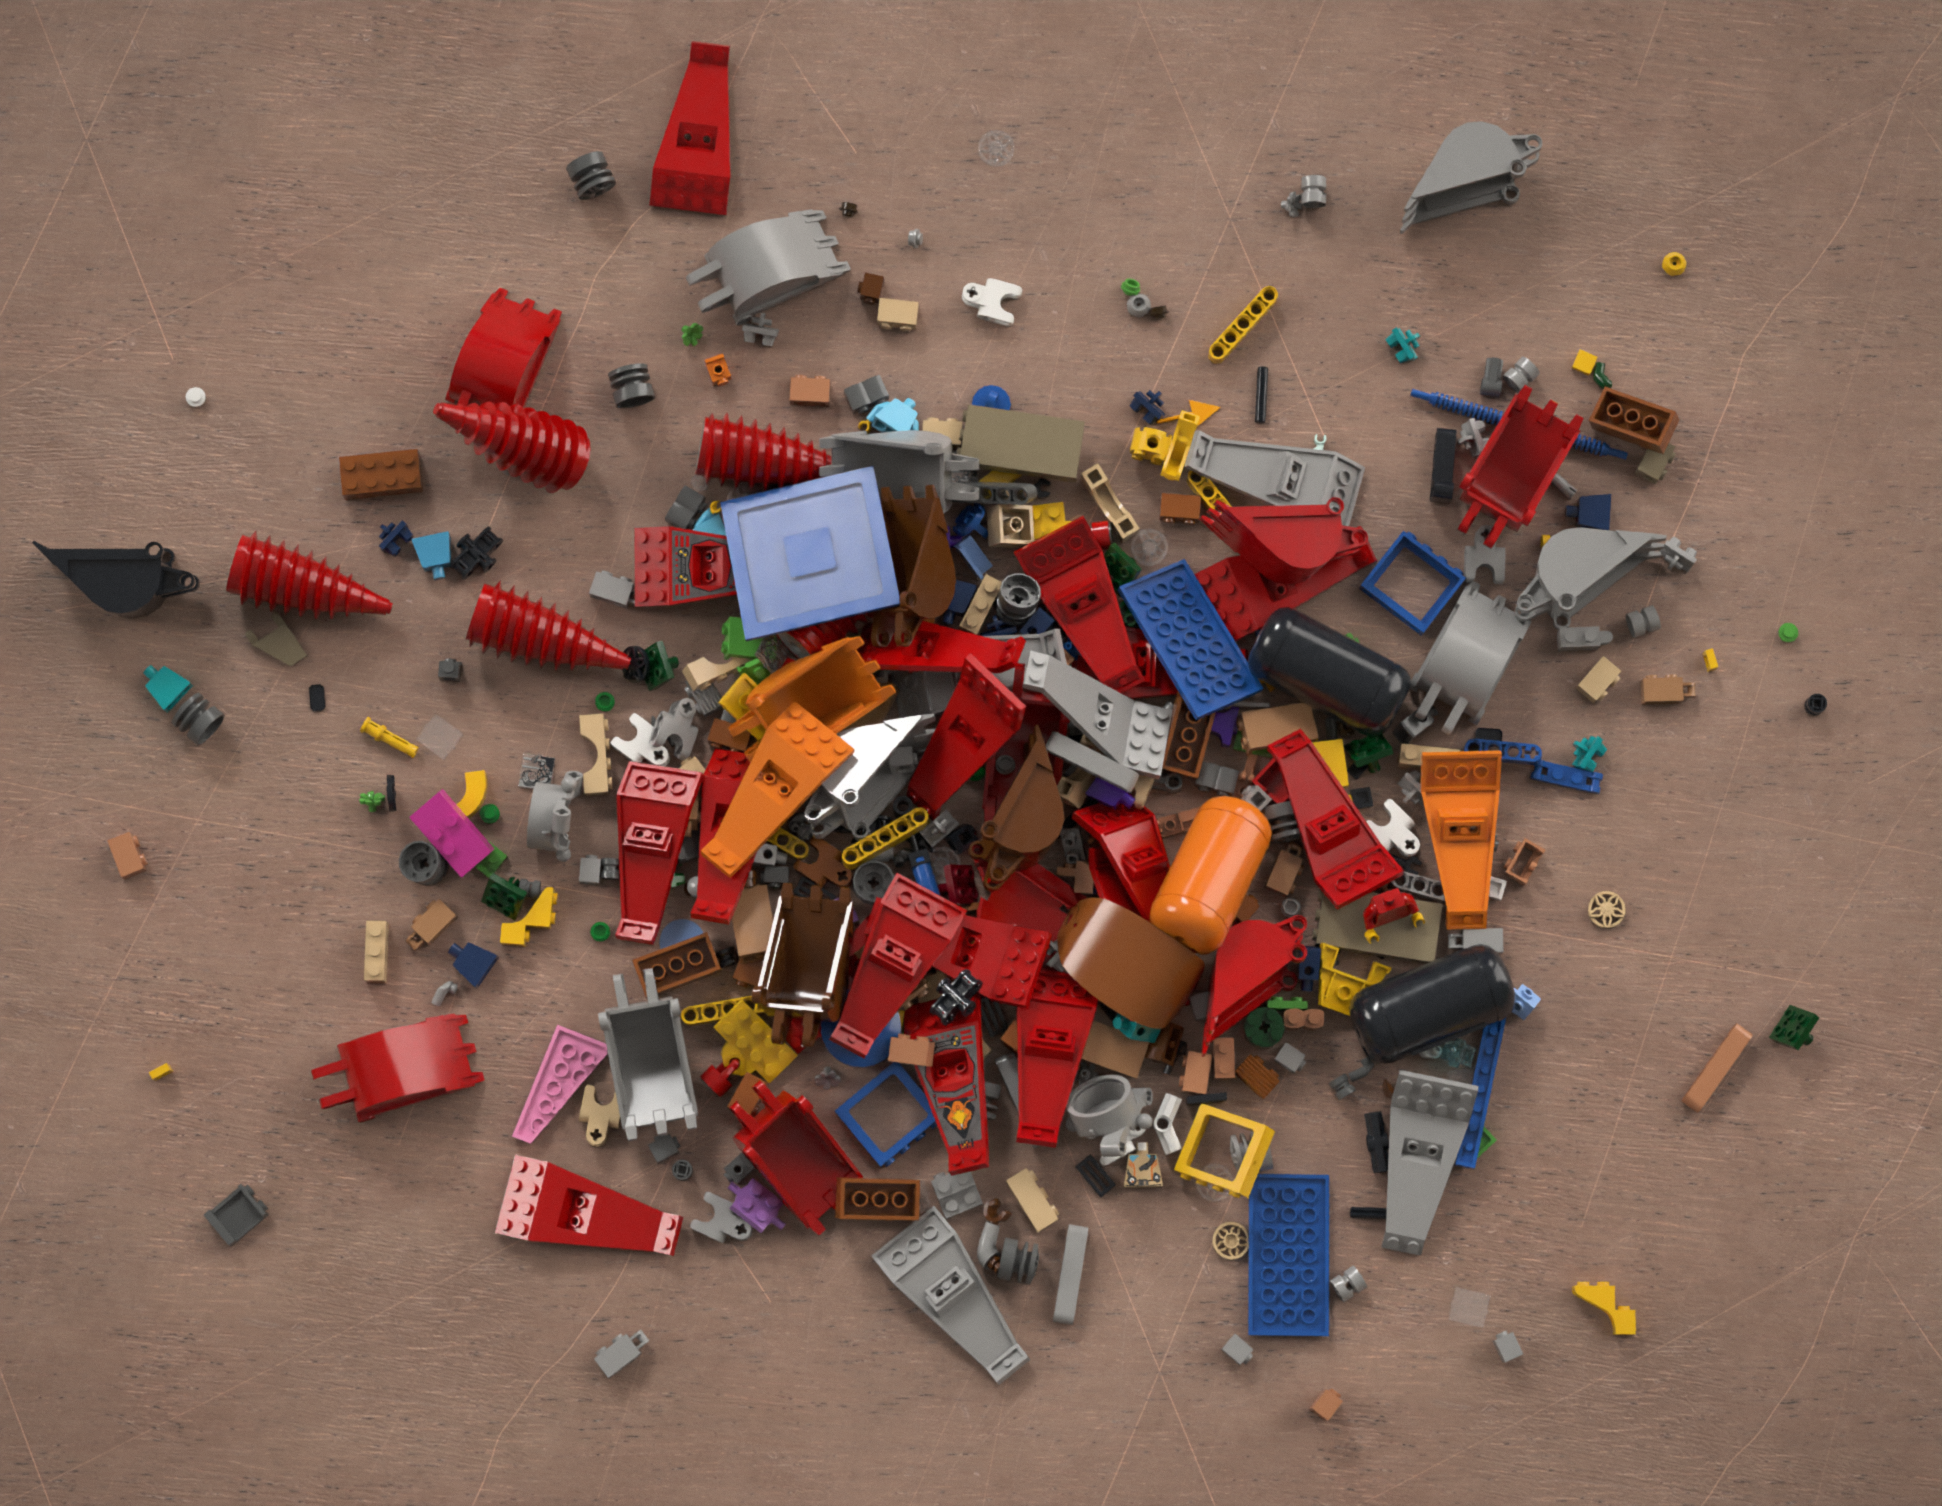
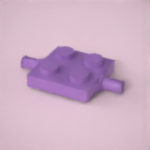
M754 1178L742 1189L733 1182L728 1186L727 1189L737 1195L735 1202L729 1209L757 1231L762 1233L766 1226L771 1223L780 1230L786 1225V1223L776 1217L783 1205L782 1200Z

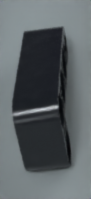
M1436 428L1430 502L1450 504L1452 500L1457 434L1455 429Z

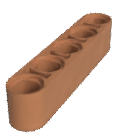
M1736 1023L1681 1102L1699 1113L1748 1044L1753 1034Z

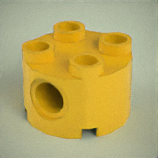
M1140 427L1135 428L1130 447L1131 458L1138 461H1143V459L1151 460L1150 463L1154 465H1162L1169 451L1173 438L1172 435L1166 437V432L1144 427L1143 431H1140Z

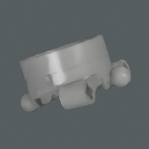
M578 771L566 772L561 785L536 782L528 818L527 848L556 852V858L561 862H566L570 859V840L567 834L570 831L571 820L569 804L573 798L582 794V773Z
M1104 1075L1090 1079L1079 1085L1070 1094L1066 1107L1070 1117L1066 1120V1128L1072 1132L1076 1131L1080 1137L1104 1136L1100 1143V1151L1104 1157L1124 1156L1126 1153L1127 1136L1130 1130L1134 1131L1136 1127L1148 1129L1152 1126V1117L1149 1114H1141L1140 1112L1142 1107L1152 1104V1090L1149 1087L1131 1088L1129 1081L1118 1075Z

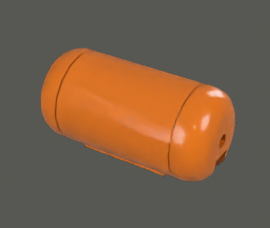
M1229 796L1214 797L1202 804L1152 904L1149 918L1150 923L1190 951H1193V953L1207 955L1222 945L1268 850L1272 830L1268 819L1258 808L1247 801Z

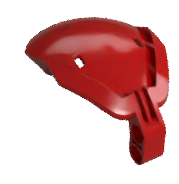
M1037 864L1026 870L1015 871L997 891L990 894L987 901L981 897L977 908V918L1047 931L1052 934L1051 941L1054 943L1057 940L1061 925L1067 916L1065 912L1060 910V907L1064 905L1067 909L1071 910L1080 900L1087 898L1081 893L1074 892V888L1069 886V884L1040 864ZM1072 915L1069 917L1067 924L1071 920ZM1056 951L1050 956L1046 953L1041 969L1057 971L1053 967L1049 968L1046 965L1057 953Z

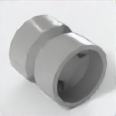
M1320 175L1302 177L1301 190L1304 192L1301 194V205L1306 208L1326 206V193L1323 192L1326 190V177Z
M1521 357L1514 364L1515 368H1510L1503 375V379L1511 389L1519 393L1523 386H1528V382H1533L1540 372L1529 359Z
M1653 605L1641 609V613L1636 610L1626 614L1627 626L1633 638L1644 635L1646 630L1654 632L1661 629L1660 619Z
M1355 1266L1345 1270L1343 1276L1338 1275L1330 1280V1284L1343 1302L1352 1298L1354 1292L1359 1293L1367 1288L1366 1282Z

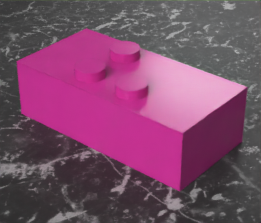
M443 789L409 817L461 878L494 850V847Z

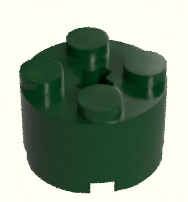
M1267 1007L1253 1010L1247 1016L1243 1025V1034L1246 1041L1258 1049H1269L1275 1046L1284 1033L1282 1017L1276 1010ZM1262 1024L1268 1026L1266 1033L1263 1030H1259Z

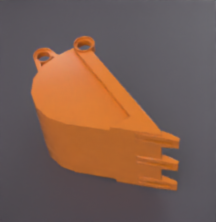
M861 636L847 637L822 646V651L793 661L761 681L751 691L745 702L750 711L734 722L728 730L733 738L759 724H762L765 730H767L768 726L794 702H797L837 734L888 700L890 696L896 693V690L892 685L881 687L872 674L881 668L877 661L864 662L858 653L857 648L864 645ZM762 738L744 752L749 762L752 761Z

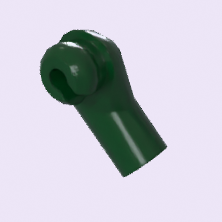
M1596 362L1593 375L1594 382L1601 389H1604V387L1611 388L1612 381L1604 374L1606 364Z

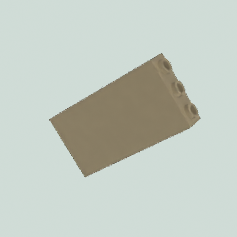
M969 404L968 410L963 411L962 422H965V429L960 430L959 440L962 441V448L957 449V454L979 459V469L1076 483L1085 426L1084 421Z
M1319 890L1318 901L1321 902L1320 909H1316L1315 921H1318L1317 929H1313L1312 940L1315 941L1314 946L1320 947V943L1323 942L1340 948L1342 951L1422 964L1435 961L1443 904L1415 900L1419 909L1418 912L1423 915L1425 924H1423L1422 920H1418L1416 928L1411 920L1412 914H1410L1409 916L1374 928L1380 940L1377 942L1372 937L1370 944L1364 936L1367 929H1365L1363 911L1369 906L1371 898L1379 894L1369 893L1337 910L1326 895Z

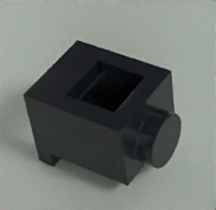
M965 823L961 824L944 838L956 854H961L969 848L972 842L979 840L976 836L977 831L975 828ZM960 834L963 835V840L959 839L958 836Z

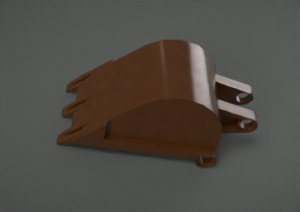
M934 484L925 486L926 498H916L912 485L903 487V499H894L890 487L881 488V506L900 596V605L864 613L873 618L871 642L874 647H887L894 633L897 646L908 647L911 645L922 620L935 618L943 614L949 608L954 597L956 575L946 533L949 532L940 498L937 495ZM902 633L904 634V642L901 641ZM880 634L882 635V642H881V643L879 642V635H880Z
M1038 725L1034 727V736L1030 734L1028 742L1023 745L1024 763L992 821L984 822L980 828L981 841L972 842L968 848V854L972 859H983L988 862L983 886L990 892L997 891L1015 871L1026 870L1037 865L1060 835L1064 823L1063 804ZM975 845L981 846L983 853L976 855L973 853L972 847ZM988 878L998 885L995 887L990 886L987 882Z
M783 883L759 983L752 990V1003L761 1004L765 1014L774 1017L771 1033L772 1044L784 1045L792 1019H803V1045L801 1046L812 1048L821 1021L835 1022L840 1018L846 1001L849 983V938H853V901H851L850 888H841L839 900L823 899L821 886L812 885L810 898L794 896L793 884Z

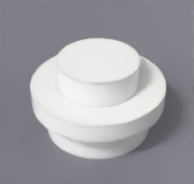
M191 388L186 393V401L192 407H199L206 400V395L200 388Z

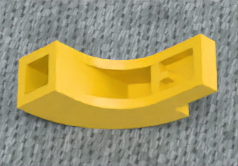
M485 770L465 773L466 792L462 800L456 805L468 819L479 811L485 801L487 794Z

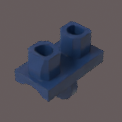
M1149 390L1146 395L1151 399L1146 397L1141 391H1137L1133 395L1135 398L1131 402L1130 407L1138 413L1145 406L1149 411L1143 419L1148 424L1152 425L1166 415L1154 404L1156 403L1160 407L1164 404L1160 399L1162 395L1160 391L1154 394Z
M403 520L397 526L392 522L387 527L382 524L380 528L383 532L379 535V538L383 542L379 547L384 553L387 552L396 557L401 548L395 542L401 538L408 543L414 535Z
M995 615L992 616L993 622L986 624L987 629H995L981 632L980 636L1015 635L1017 629L1016 626L1012 625L999 627L1006 625V623L998 620Z

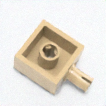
M997 504L987 508L989 547L1022 548L1034 541L1032 506Z

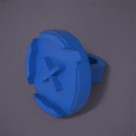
M984 386L973 396L972 405L1010 410V398L1006 391L999 386Z
M974 503L973 506L965 507L956 518L955 523L957 525L953 526L954 533L963 537L975 529L986 539L988 537V530L980 524L985 514V507L981 503Z

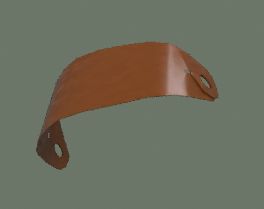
M1103 898L1080 900L1067 914L1057 935L1058 953L1062 966L1083 988L1125 1018L1150 1028H1165L1182 1011L1198 986V982L1205 969L1204 961L1174 938L1132 911ZM1072 915L1071 920L1067 924L1069 917Z

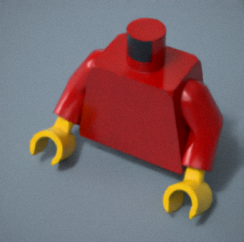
M1399 888L1372 897L1369 906L1363 911L1365 929H1367L1364 936L1371 944V938L1374 937L1379 942L1380 937L1374 928L1409 916L1410 914H1412L1411 920L1416 928L1418 920H1422L1423 924H1425L1423 915L1418 912L1419 909L1414 897L1405 892L1400 893Z

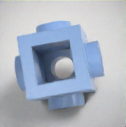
M1522 984L1518 990L1514 988L1516 1002L1512 1013L1525 1020L1541 998L1533 993L1530 988Z

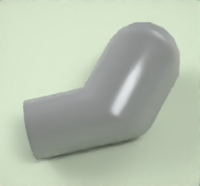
M447 981L437 989L431 1003L441 1006L445 995L448 992L455 994L458 985L454 984L453 981Z

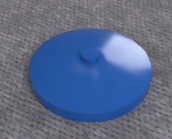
M897 1011L874 1041L864 1059L829 1040L839 1019L835 1022L821 1021L822 1038L828 1051L841 1063L858 1068L871 1067L889 1057L891 1037H898V1034H901V1020Z

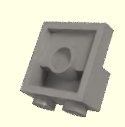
M941 1172L933 1176L934 1180L931 1181V1184L946 1219L983 1204L971 1172L951 1176L950 1173L945 1175V1172Z

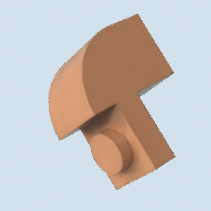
M1076 861V865L1064 864V868L1057 867V875L1075 877L1074 892L1098 894L1088 862Z

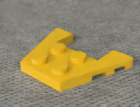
M1321 942L1318 1005L1350 1016L1349 1005L1353 996L1363 988L1381 982L1392 968L1373 962L1367 981L1333 969L1340 948Z

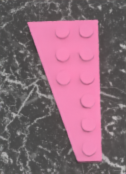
M557 1025L512 1137L532 1144L608 1054L606 1044Z

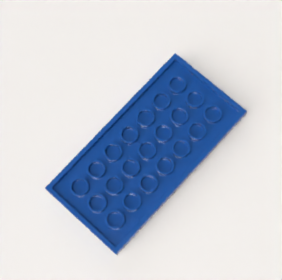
M1185 559L1119 586L1117 591L1195 720H1199L1262 692L1263 686L1258 678L1251 673L1247 660Z
M1258 1174L1249 1195L1248 1335L1328 1337L1329 1175Z

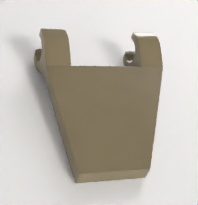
M278 612L271 615L278 628L262 639L258 640L252 630H248L245 633L253 646L289 666H293L308 656Z

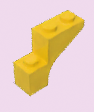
M1181 411L1160 474L1166 479L1179 481L1200 416Z
M553 887L544 889L522 920L515 923H502L501 945L525 947L526 942L530 941V930H527V927L551 929V925L555 924L556 921L553 905H557L558 893H555Z
M1577 1282V1286H1572V1293L1608 1315L1612 1323L1613 1335L1636 1334L1635 1310H1630V1306H1618V1310H1615V1286H1609V1282H1597V1286H1589V1282Z

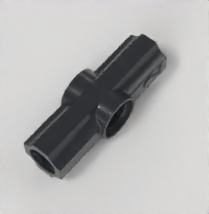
M1382 1112L1365 1113L1366 1144L1371 1156L1373 1173L1388 1172L1389 1143L1387 1133L1384 1131Z

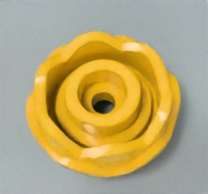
M1669 253L1663 259L1662 268L1670 276L1681 275L1686 268V259L1680 253Z

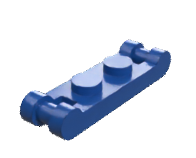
M1541 760L1537 765H1533L1535 766L1534 771L1531 772L1530 776L1532 780L1600 794L1601 788L1599 784L1603 780L1602 773L1590 772ZM1542 768L1547 769L1546 775L1541 774ZM1587 778L1592 779L1591 785H1586Z

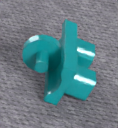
M1394 328L1392 330L1393 333L1385 340L1391 348L1398 344L1402 346L1403 350L1395 354L1398 361L1404 363L1409 360H1416L1418 356L1410 344L1412 343L1415 349L1420 346L1417 342L1420 338L1419 333L1413 335L1409 329L1405 332L1408 337L1407 339L1400 328Z
M1590 736L1589 739L1583 738L1581 742L1574 741L1573 746L1576 750L1573 754L1577 757L1572 765L1575 768L1593 772L1597 763L1591 759L1592 756L1595 754L1598 757H1602L1607 751V748L1602 743L1603 739L1599 736L1597 738Z

